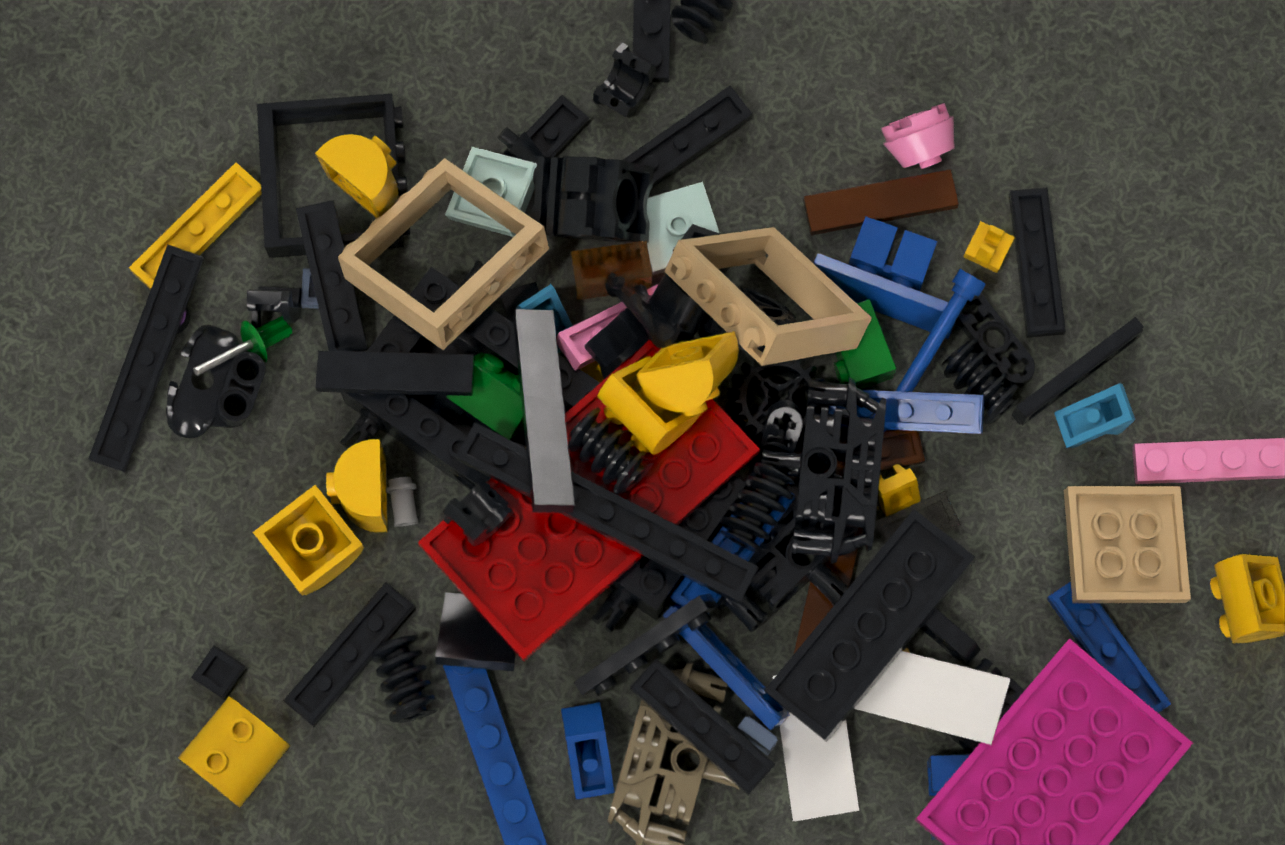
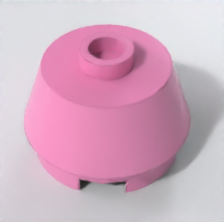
M945 103L933 106L931 110L909 115L881 128L886 140L883 143L884 146L903 168L918 163L921 169L932 166L942 161L941 154L954 149V118L949 116Z

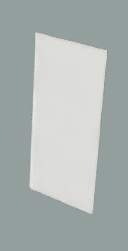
M901 651L854 709L991 745L1010 678Z
M789 712L790 716L780 725L793 821L859 811L846 719L830 739L825 742Z

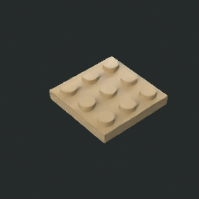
M1068 486L1064 490L1073 603H1187L1191 599L1180 486Z

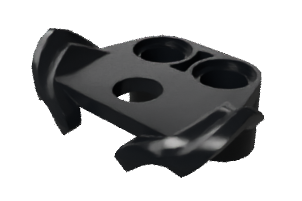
M612 272L605 279L604 284L607 293L611 297H618L646 328L651 342L657 348H665L675 342L677 338L692 340L708 314L666 273L652 296L648 294L645 285L640 284L634 287H627L624 285L625 278L621 276L615 277L616 274Z
M203 325L194 332L183 347L180 355L190 357L179 388L176 382L170 381L166 407L167 423L170 429L178 436L196 438L203 435L210 427H239L245 423L250 415L266 369L264 361L259 355L253 352H243L208 370L214 379L213 385L209 389L199 390L194 387L191 381L194 367L239 345L238 338L233 333L216 326ZM242 364H249L255 369L256 378L250 381L243 380L238 376L236 368ZM230 399L238 400L243 405V414L239 416L227 414L224 410V402Z

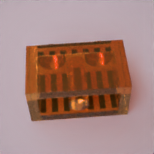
M647 241L571 251L577 300L610 296L606 291L604 283L606 277L611 272L616 274L615 277H624V285L627 287H634L640 284L645 285L646 289L652 287V271Z

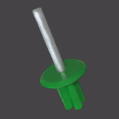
M283 316L257 329L250 322L244 320L241 323L240 330L243 343L194 367V373L198 376L245 351L259 355L265 364L267 362L266 348L289 337L292 334V328L284 321Z

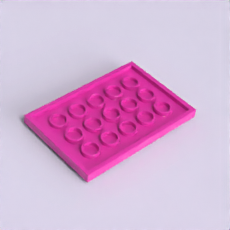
M1068 639L998 721L992 744L980 742L915 821L943 845H1109L1193 742L1071 639Z

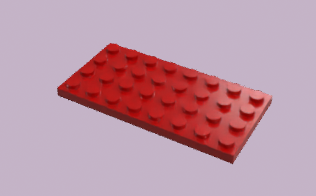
M651 340L646 342L565 413L568 444L571 439L569 435L572 429L591 410L596 407L601 409L596 419L598 423L608 419L604 414L606 406L597 397L608 378L613 373L648 356L652 358L661 348L655 347ZM713 399L705 401L707 409L677 440L658 454L646 453L641 464L645 467L650 463H654L653 466L634 488L618 496L678 526L759 453L760 449ZM611 422L607 432L611 434L621 429L623 431L619 440L621 445L631 440L633 434L624 424L617 425ZM634 445L630 452L632 456L641 452ZM582 449L576 452L569 450L571 472L614 493L613 489L617 481L606 485L602 481L605 470L594 474L591 471L593 460L583 463L579 458ZM491 478L487 483L509 503L508 507L513 511L510 518L491 537L480 545L473 546L467 541L468 537L463 533L464 530L454 520L449 524L443 520L418 542V545L525 662L642 558L643 555L561 513L532 512L531 498Z

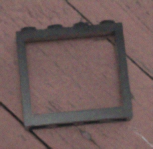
M392 93L257 104L264 245L269 258L306 255L302 237L283 238L277 126L383 117L385 144L391 149L389 155L397 163L391 171L398 186V198L403 193L408 192L407 178L400 177L399 164H406L404 141H397V129L403 128L402 106L395 107ZM410 228L387 249L403 248L404 235L411 234ZM364 232L342 234L345 247L350 242H354Z

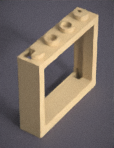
M444 158L437 166L429 169L411 190L403 193L385 214L376 218L354 242H350L338 256L347 281L444 350L549 250L543 225ZM452 190L516 235L435 312H432L369 265L447 192Z
M774 227L678 240L664 271L727 333L735 332L737 342L761 366L856 349L872 319L870 315ZM755 264L814 320L777 326L719 269ZM765 345L763 353L757 349L758 346Z

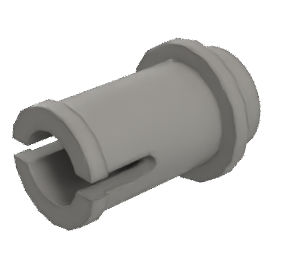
M399 477L388 480L389 487L386 488V493L391 495L394 527L418 524L413 494L416 484H412L411 477Z

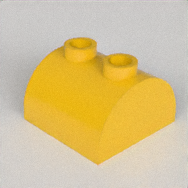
M354 134L337 136L323 144L315 153L327 177L374 217H381L396 203L398 199V186L391 170L397 163L389 155L391 149L377 136L374 135L371 140Z
M735 332L671 344L661 348L636 374L642 390L651 401L666 410L684 412L685 416H693L704 412L707 409L705 401L720 395L718 386L736 365L738 342Z
M648 356L613 373L604 383L597 397L606 406L604 408L605 416L610 418L614 424H624L633 434L631 440L635 442L634 446L639 451L651 452L655 455L677 440L702 413L685 416L684 412L666 410L647 397L640 386L636 374L651 359Z
M380 439L361 441L349 447L340 456L334 472L326 473L327 496H330L331 504L342 505L347 517L356 526L371 532H388L386 455Z
M316 485L253 531V534L301 595L310 594L331 582L359 557L364 548L360 540Z
M1240 554L1216 563L1214 565L1216 577L1211 578L1210 586L1215 598L1218 600L1222 599L1225 614L1220 616L1219 625L1224 636L1227 638L1231 637L1232 643H1249L1285 636V585L1278 557Z
M229 696L178 758L240 808L290 745Z

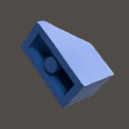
M600 702L562 708L561 712L576 799L615 793Z

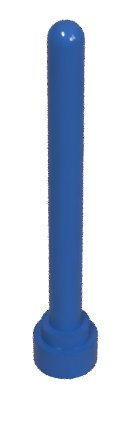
M959 269L952 281L955 283L952 288L953 296L896 391L913 392L968 300L971 302L974 296L979 297L986 283Z

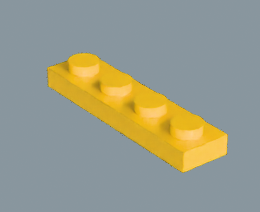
M235 163L129 267L130 271L151 290L167 244L200 256L262 194L261 184L238 163Z

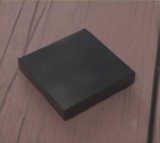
M445 592L435 656L436 664L514 672L516 652L463 594Z

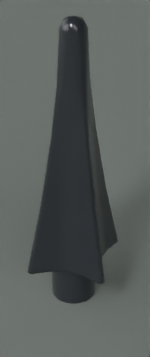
M506 127L498 136V139L508 147L503 152L506 156L537 163L538 156L545 157L525 131L522 134L518 133L516 135Z

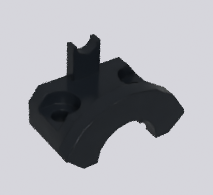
M622 42L612 55L614 64L611 73L604 83L596 87L593 93V102L598 105L602 103L624 117H631L636 112L641 100L649 99L651 91L656 87L651 84L656 73V66L632 53L629 46ZM635 61H638L637 68L634 66ZM616 99H618L619 104L617 106L615 105Z
M258 286V290H247L248 311H252L251 324L255 329L261 327V311L282 312L285 322L295 323L301 311V288Z
M483 479L461 501L456 498L451 500L443 510V514L446 516L444 521L447 524L454 520L464 530L463 533L468 537L467 541L473 546H478L491 537L510 518L513 511L508 507L509 503Z

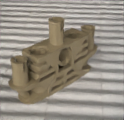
M693 662L687 663L685 668L671 671L698 696L723 703L728 685L721 677L693 670ZM642 700L607 822L612 824L616 820L623 827V830L636 841V845H684L668 839L685 842L687 830H679L651 822V815L662 818V815L669 816L670 821L676 822V818L683 820L682 824L689 826L702 779L732 786L739 790L740 788L678 732H670L671 726ZM714 706V710L720 715L721 707ZM667 742L678 745L671 754L670 767L672 771L660 768ZM686 752L695 754L699 760V766L690 772L680 769L677 759L681 754ZM657 778L664 780L657 807L650 805ZM623 804L641 808L639 822L634 818H630L621 809Z

